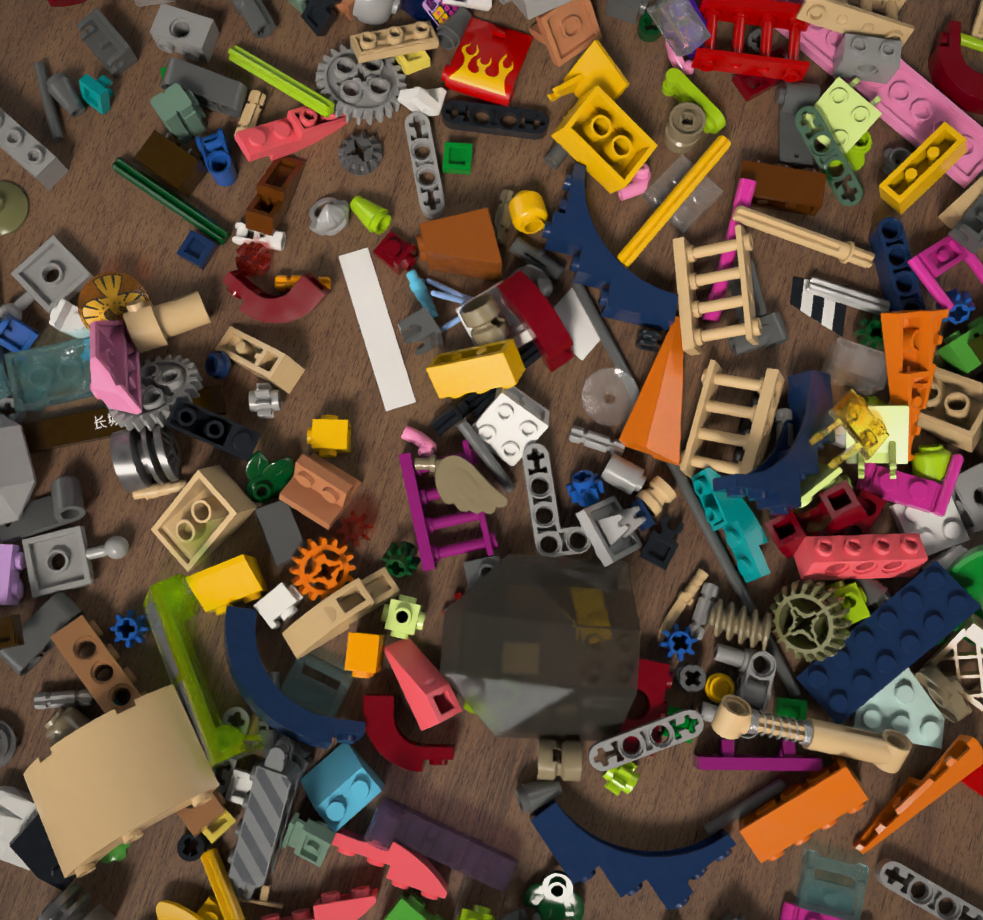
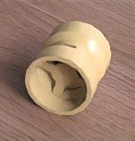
M655 476L649 482L650 488L641 490L635 496L636 500L641 498L648 512L654 517L662 511L664 503H671L677 497L671 486L659 476Z

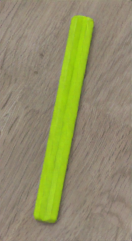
M237 45L232 49L229 48V60L320 115L328 118L331 114H334L335 104L331 100Z

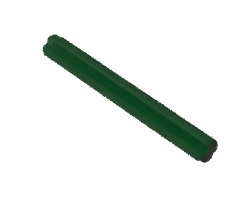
M118 157L112 164V169L117 174L219 244L224 245L229 240L231 234L226 228L124 158Z

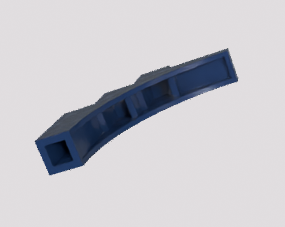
M575 163L571 174H565L562 190H566V196L561 198L558 212L554 211L550 221L545 220L541 235L542 238H546L544 249L573 256L570 264V271L574 272L572 283L601 289L598 299V305L602 306L600 316L667 331L675 321L678 295L661 290L638 278L626 269L607 249L599 237L588 211L585 196L586 166Z
M808 370L788 376L787 408L792 410V420L787 419L784 421L782 432L774 448L766 459L752 471L746 474H732L714 478L713 491L726 493L727 498H742L747 495L748 500L757 501V509L770 510V515L789 514V509L802 507L800 482L807 481V476L819 474L817 450L824 449L825 444L836 442L830 374ZM788 423L793 424V444L791 447L788 446Z
M555 799L529 815L531 823L573 884L579 880L581 883L588 881L595 875V869L599 866L622 898L626 894L632 896L637 893L643 886L642 882L647 879L668 911L672 908L679 909L690 900L689 896L694 892L687 883L689 879L696 880L706 873V867L715 860L717 862L724 860L731 854V848L736 845L731 836L724 829H721L714 835L694 844L664 851H644L618 846L588 832L576 823Z

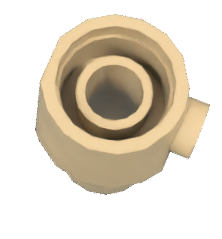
M198 291L153 306L151 301L144 303L143 299L134 300L126 304L128 311L123 313L127 329L139 353L168 345L167 338L211 323Z

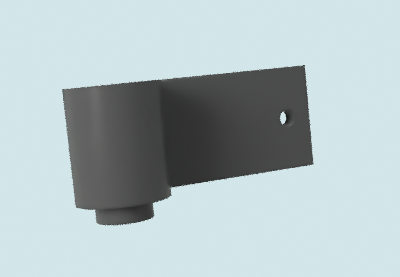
M784 81L782 86L777 87L775 103L779 104L778 164L812 167L813 155L796 127L795 116L801 108L815 105L820 99L819 84Z
M63 475L54 480L50 485V496L28 502L23 510L24 513L21 520L0 526L1 542L7 544L84 517L86 511L81 481L70 475Z

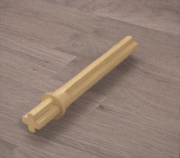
M737 206L732 216L735 222L838 258L840 263L843 264L850 262L864 268H870L873 264L872 260L875 258L874 253L856 247L854 242L848 241L845 243L745 206Z

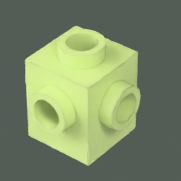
M399 595L398 600L391 599L390 604L384 605L381 621L386 622L384 629L391 630L390 636L408 640L409 634L416 635L417 629H423L426 613L422 612V605L416 604L417 598ZM400 611H405L408 614V620L404 623H400L397 620V614Z

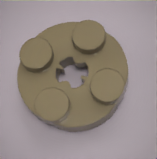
M929 662L914 675L926 693L930 694L936 702L934 704L943 717L950 722H959L972 713L971 707L960 695L964 692L961 684L952 676L947 679L934 663Z

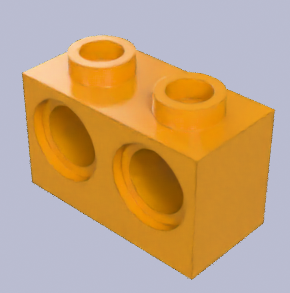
M349 632L344 670L352 671V677L370 678L373 677L374 673L381 671L385 635Z

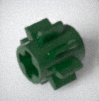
M877 315L870 318L869 323L864 318L857 323L861 329L852 333L853 336L857 337L858 344L856 347L862 346L867 348L868 353L873 352L876 346L882 350L884 348L882 323L878 320ZM871 331L875 334L874 337L869 334Z
M402 541L398 545L395 542H391L382 557V560L386 562L387 571L399 578L405 576V574L411 577L421 562V558L417 557V548L406 541Z

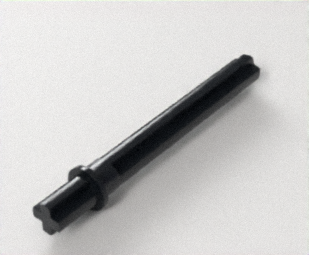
M535 342L519 353L525 369L541 357ZM497 388L490 389L481 394L476 392L468 393L456 403L448 404L449 408L430 423L431 427L441 436L470 414L492 393H496Z

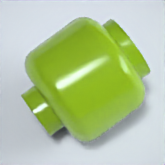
M943 444L918 446V450L913 452L914 460L911 461L912 475L938 482L942 485L952 453L944 449Z

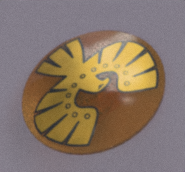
M104 272L94 276L83 286L78 298V313L81 321L90 331V323L94 321L123 320L125 323L123 313L128 311L126 304L138 299H143L144 303L150 300L145 288L135 278L121 272Z

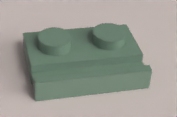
M296 812L289 823L282 847L286 848L289 845L295 849L294 854L321 867L336 833L331 831V828L321 821L314 822L308 818L307 822L299 819L300 814Z

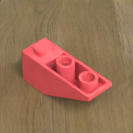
M409 637L408 640L401 639L383 648L421 731L462 712L449 682Z

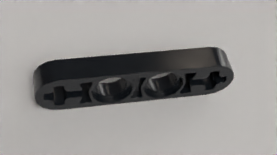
M460 100L446 102L441 110L443 124L452 130L539 140L544 138L549 127L547 115L539 110ZM452 110L458 111L456 119H450ZM466 111H469V122H465ZM481 112L489 116V120L484 124L476 123L473 118L477 113ZM505 116H512L516 119L517 123L513 127L507 128L502 125L501 120ZM521 118H525L524 129H521ZM534 121H540L538 130L533 129Z

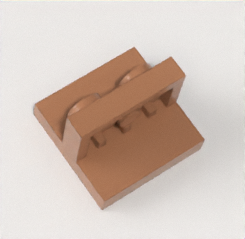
M573 0L536 16L537 23L529 28L531 35L534 36L533 39L547 46L552 62L557 67L562 66L588 48L594 40H599L603 37L590 0Z
M314 452L310 457L302 454L295 463L292 479L280 492L279 499L329 530L359 491L362 482Z

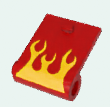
M472 17L450 65L446 64L443 69L441 81L445 82L446 89L500 106L510 107L517 78L534 36Z

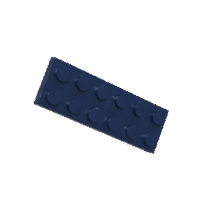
M935 560L874 611L870 617H867L851 631L850 637L846 640L844 639L846 642L845 647L841 650L838 649L836 655L833 657L827 656L823 661L816 660L800 673L796 679L836 724H841L981 608V606Z

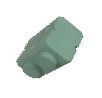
M174 83L165 89V93L160 92L150 99L154 110L170 134L181 143L180 146L191 141L192 136L196 137L206 131V126L202 121L206 118V115L190 89L184 91L180 84Z

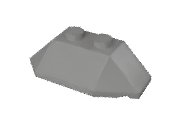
M0 414L1 526L21 520L24 513L23 510L37 483L23 426Z

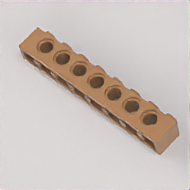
M83 615L51 635V640L104 713L115 709L116 713L119 714L136 706L134 699L148 693L145 690L141 693L138 692L133 685L138 681L128 666L122 670L116 662L120 656L111 643L105 646L99 639L103 634L94 620L87 622ZM87 645L96 646L92 656H80L83 647ZM105 668L113 669V675L109 680L99 681L97 679L101 670ZM129 692L131 699L127 704L123 706L115 704V698L119 693ZM218 789L211 794L212 799L196 808L193 805H189L176 812L194 837L226 813L222 806L227 801Z

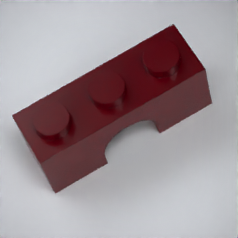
M847 480L819 494L821 502L815 508L804 513H794L791 509L789 514L780 515L765 523L777 548L787 559L795 554L805 536H832L868 517Z
M630 657L625 686L640 690L645 697L646 706L644 711L637 717L630 718L619 715L616 734L666 716L668 702L664 701L666 689L671 688L673 681V671H669V664ZM658 725L652 730L651 736L654 742L661 743L662 732L658 731ZM629 736L625 738L622 746L623 750L637 752L640 744L636 737Z

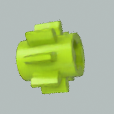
M629 762L611 770L603 771L602 777L607 780L604 785L605 788L617 796L621 790L629 794L640 777L634 771L637 765L634 762Z

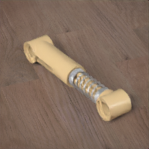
M726 695L722 698L711 722L713 730L726 739L735 740L741 734L746 733L754 735L759 732L761 736L766 733L769 738L775 735L777 740L783 737L784 741L789 739L793 743L798 741L805 749L870 762L888 773H897L913 747L912 742L907 736L894 729H885L883 733L813 718L796 720L793 717L790 719L787 716L780 717L778 714L773 716L769 712L764 714L763 711L758 712V710L752 709L744 699L735 695Z

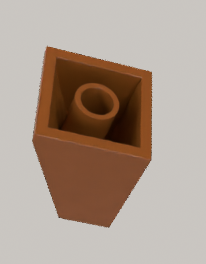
M488 207L419 224L421 234L416 235L421 262L427 261L429 270L495 282L501 281L502 260Z

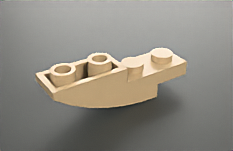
M384 566L362 580L358 577L331 594L289 626L282 635L298 660L348 630L349 624L398 596L400 589Z

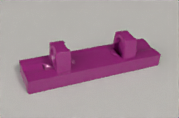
M718 738V754L693 753V766L699 770L822 771V758L814 755H796L795 743L791 739L784 741L783 738L778 739V754H735L734 740Z

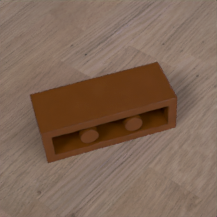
M757 159L742 160L736 171L732 203L734 202L739 179L746 178L757 182L751 206L815 216L823 206L827 174L818 173L817 170L811 168L803 170L794 169L786 164H764Z

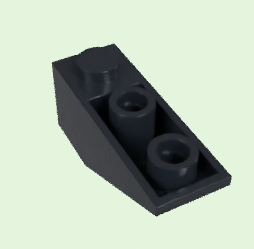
M180 397L176 398L165 422V425L244 461H249L261 436L260 433Z

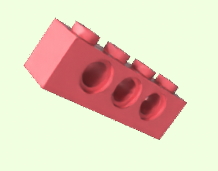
M919 533L805 536L793 555L801 581L808 579L818 581L914 577L928 560Z

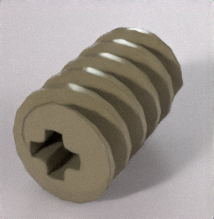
M719 598L712 607L705 633H708L711 627H714V635L719 637L723 630H725L728 641L737 634L738 643L741 645L748 637L751 648H754L761 641L762 651L765 652L773 623L768 612L762 619H759L758 609H754L750 616H748L745 605L738 612H735L734 602H730L725 609L723 608V600Z

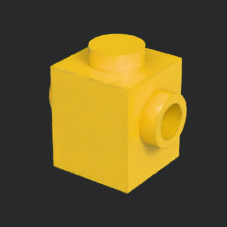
M321 415V419H313L312 427H308L307 443L311 445V448L316 453H319L320 457L335 458L337 453H350L352 425L349 420H338L336 415Z

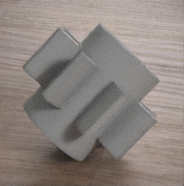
M271 382L256 383L257 390L249 391V408L251 413L257 412V416L260 419L274 418V411L282 410L280 389H273Z

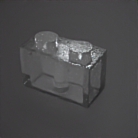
M657 0L646 9L677 57L691 54L711 37V34L689 0Z
M840 337L829 344L821 372L830 374L832 384L839 386L849 385L854 387L856 392L864 395H872L884 389L888 377L884 352Z

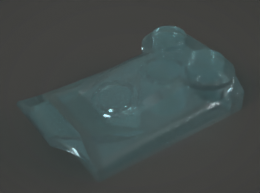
M90 337L4 354L16 412L40 411L48 406L94 396L90 389Z

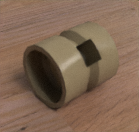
M685 102L678 104L670 112L663 133L664 143L669 150L674 153L683 154L695 148L706 123L705 113L701 107L694 103Z
M493 294L479 296L465 304L459 311L465 325L468 328H473L471 336L477 346L503 341L511 333V328L505 317L498 315L500 307Z
M538 739L537 779L554 780L556 776H560L563 781L580 782L582 742L564 740L562 744H558L555 739ZM560 757L559 763L553 761V758Z

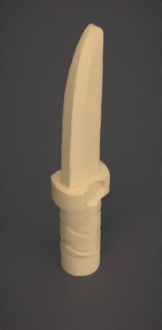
M699 568L693 579L688 583L689 585L684 589V592L680 591L677 595L678 599L659 629L658 643L663 642L665 639L661 631L666 630L669 632L686 605L690 606L694 600L692 598L709 576L705 571Z

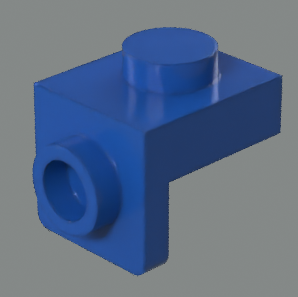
M8 313L3 320L0 318V345L23 358L40 332Z

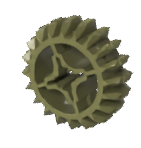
M808 579L804 582L797 580L792 585L784 586L781 590L782 592L775 595L774 599L776 602L772 603L769 607L774 612L771 615V621L775 623V626L771 628V632H777L780 636L777 638L776 643L784 642L786 644L784 652L794 650L795 659H800L804 656L806 662H811L815 658L817 661H823L827 656L833 657L837 654L838 649L841 650L845 647L846 642L844 639L849 638L851 634L846 628L851 626L853 621L844 617V615L849 613L850 609L841 607L840 604L844 601V597L836 599L833 596L835 588H829L825 591V582L814 584L813 579ZM809 600L815 602V603L818 604L820 607H815V606H813V605L809 602ZM816 615V618L811 620L812 623L803 626V623L808 621L807 617L810 618ZM826 617L828 619L829 628L826 625ZM801 634L806 635L810 640L804 638Z

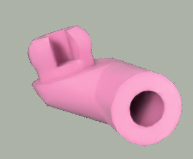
M668 38L665 42V47L673 68H678L684 75H691L694 72V68H691L692 60L684 61L678 38Z
M644 163L632 178L631 183L624 189L617 191L621 201L646 192L651 179L650 168L647 164Z
M406 426L401 438L420 447L418 449L420 457L429 458L430 455L437 452V444L430 437L413 427Z

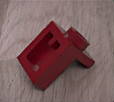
M392 231L387 234L373 251L375 257L399 276L404 270L409 271L417 261L416 246L412 243L408 245Z

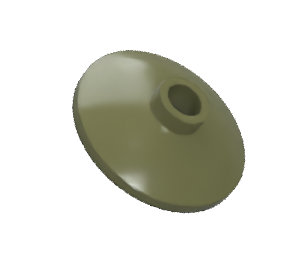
M0 182V236L14 233L25 223L29 213V202L25 193L19 187L9 182Z

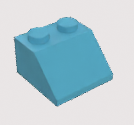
M340 744L300 780L314 809L333 832H337L385 787L382 780L352 744Z

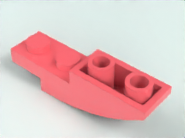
M303 106L289 110L286 118L236 132L235 140L248 162L267 156L273 161L302 150L339 130L347 124L346 115L342 114L336 118L334 112L333 115L331 114L326 118L309 107Z
M374 825L369 830L368 836L342 827L336 832L332 845L338 847V852L347 856H355V854L367 857L366 861L375 866L384 867V864L390 865L386 878L392 880V885L408 890L409 886L421 890L420 894L432 900H438V897L446 898L448 884L427 858L401 838Z
M359 886L351 890L352 893L341 895L337 890L322 893L321 898L316 900L313 905L314 912H311L310 908H303L293 911L291 916L280 917L279 913H272L262 916L261 920H357L376 903L379 890L378 888L370 890V886Z

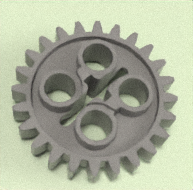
M341 44L339 53L334 49H330V57L323 55L322 63H318L315 78L316 92L334 102L336 118L344 114L346 115L347 123L352 118H356L357 125L361 124L362 119H366L367 123L372 125L373 118L383 123L384 115L391 119L393 111H399L401 103L397 99L400 90H405L407 84H405L406 75L401 74V65L394 66L395 57L359 63L351 44L350 49H346Z
M169 354L164 360L157 356L154 362L146 359L145 365L140 366L142 412L132 414L111 409L108 406L107 408L114 421L121 428L125 426L130 431L135 427L138 432H141L147 426L149 431H151L157 423L164 427L165 420H167L177 397L193 403L192 399L200 397L198 390L203 388L200 383L203 379L195 364L191 363L189 358L183 360L181 355L173 359L171 354Z

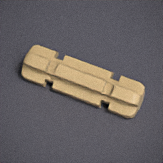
M252 90L248 97V102L250 103L245 105L238 123L240 127L236 128L234 139L236 132L256 126L262 111L260 106L263 107L266 101V95L261 91Z

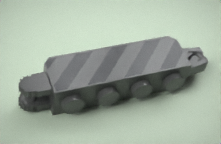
M285 736L281 737L269 749L268 755L260 763L256 762L252 768L249 778L253 781L252 787L247 792L242 804V808L246 809L245 814L240 819L235 831L238 841L232 848L228 858V863L231 864L228 877L234 879L233 890L235 895L247 901L252 898L258 887L265 884L269 875L276 869L302 773L298 763L292 761L293 750L295 749L294 741H292V738L290 739Z

